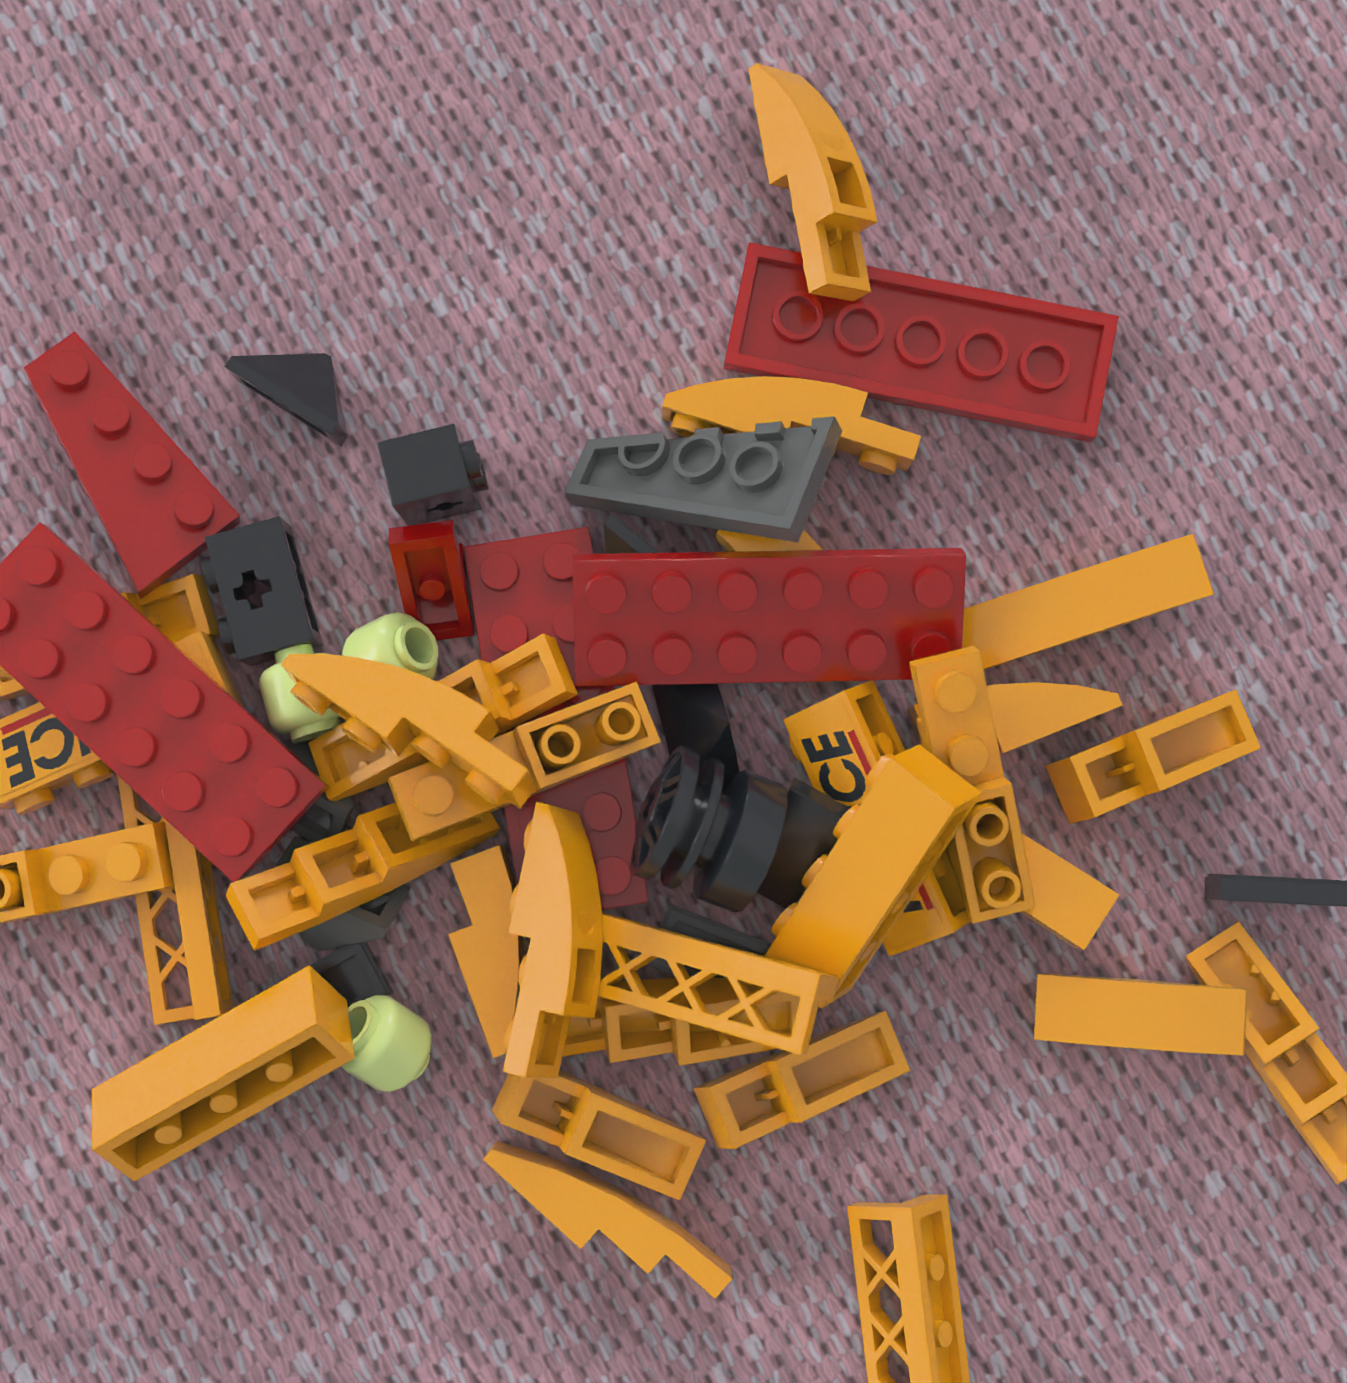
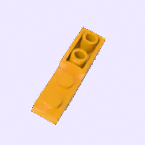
M756 63L748 70L769 185L790 189L792 211L796 220L808 291L810 294L855 301L871 292L860 232L878 222L871 190L860 158L846 129L834 110L801 75Z
M762 376L730 378L702 383L667 393L662 404V419L672 422L670 430L686 438L694 435L695 429L720 427L723 434L755 431V425L758 423L782 421L785 428L807 427L812 425V418L835 416L842 429L835 450L838 449L859 456L858 464L861 467L883 475H894L896 468L907 472L914 461L921 439L920 435L861 417L868 392L834 383L802 378Z
M971 646L910 661L921 717L917 718L916 722L922 747L982 793L947 846L970 922L974 924L1036 908L1012 783L1004 777L980 651Z
M289 654L281 664L295 683L290 693L298 701L320 716L328 708L347 721L342 727L344 732L371 752H375L381 744L399 757L415 736L411 745L419 753L439 767L444 768L450 760L469 773L464 780L465 783L480 796L495 805L502 798H505L521 809L536 789L528 769L490 744V741L499 731L490 710L448 686L394 665L358 657L331 654Z
M637 682L517 726L513 731L493 738L490 744L529 770L536 789L530 795L531 797L657 745L661 741ZM450 760L444 768L439 767L433 762H428L391 776L388 779L411 841L468 819H475L512 803L502 798L495 805L480 796L464 781L469 773Z
M536 802L533 819L528 823L524 834L525 857L520 880L514 888L510 899V913L512 917L508 933L528 937L531 940L528 953L524 956L519 968L518 982L520 992L514 1019L510 1022L505 1033L504 1048L506 1058L503 1072L525 1078H558L570 1018L595 1017L603 947L602 909L597 872L590 843L579 813Z
M165 822L145 824L45 848L1 855L0 924L174 887Z

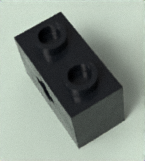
M455 424L377 442L392 506L408 526L424 524L482 509L478 492L489 490L481 455L477 453L473 439L463 442Z
M278 516L205 537L209 556L201 558L202 570L211 593L216 594L220 592L226 616L218 618V628L224 648L229 655L236 653L238 661L253 666L275 660L274 654L292 646L301 644H312V648L324 646L293 532L287 522ZM257 580L272 589V591L262 595L264 607L260 608L246 600V596L255 593L254 581Z

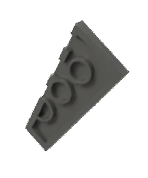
M835 416L812 418V425L807 427L785 428L782 421L758 423L755 425V431L723 434L720 427L695 429L694 435L677 439H666L663 433L588 439L564 493L574 506L799 542L841 436L842 429Z

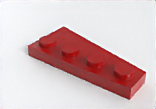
M75 331L24 367L26 377L61 446L64 447L82 487L102 521L116 553H118L140 600L207 549L205 537L232 530L240 523V515Z

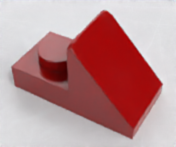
M447 520L389 528L388 544L404 613L411 615L428 627L436 641L474 636L463 544L457 541L454 521Z

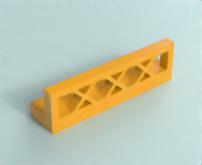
M117 775L125 829L141 826V822L144 824L157 823L139 810L137 792ZM162 817L159 822H165L174 887L158 890L162 894L154 905L152 891L135 895L154 1025L193 1018L199 1020L221 1016L234 1008L212 862ZM170 899L178 906L183 939L178 949L158 935L156 918ZM160 949L171 956V959L164 968ZM180 962L187 967L192 1005L169 1010L165 982Z
M602 912V941L608 944L620 968L600 980L599 997L795 1054H807L819 1001L833 1003L839 976ZM625 949L640 952L642 954L637 956L633 960H630ZM657 957L667 960L679 983L677 987L659 998L648 995L636 972ZM684 965L701 969L702 971L690 978ZM717 974L728 977L741 1001L721 1015L708 1012L696 987ZM625 978L631 990L615 986V984ZM744 982L764 988L751 995ZM779 991L801 997L791 1036L771 1031L757 1007L759 1003ZM685 995L691 1007L674 1003V1001ZM746 1012L753 1025L733 1019Z
M926 1194L902 1203L858 1202L848 1205V1219L868 1383H897L889 1374L887 1357L893 1349L909 1366L910 1383H970L947 1195ZM871 1220L891 1221L894 1250L888 1258L873 1243ZM885 1283L889 1285L901 1300L902 1317L896 1324L881 1308L879 1292Z

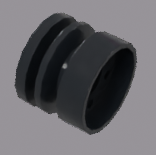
M681 745L668 758L659 776L652 783L643 802L636 824V837L631 855L630 869L632 875L650 880L661 870L660 880L662 885L669 889H675L682 884L695 866L693 893L696 899L734 913L743 911L757 893L774 858L788 806L787 789L781 783L743 770L735 775L722 793L724 765L721 760L710 757L699 768L700 756L697 751Z

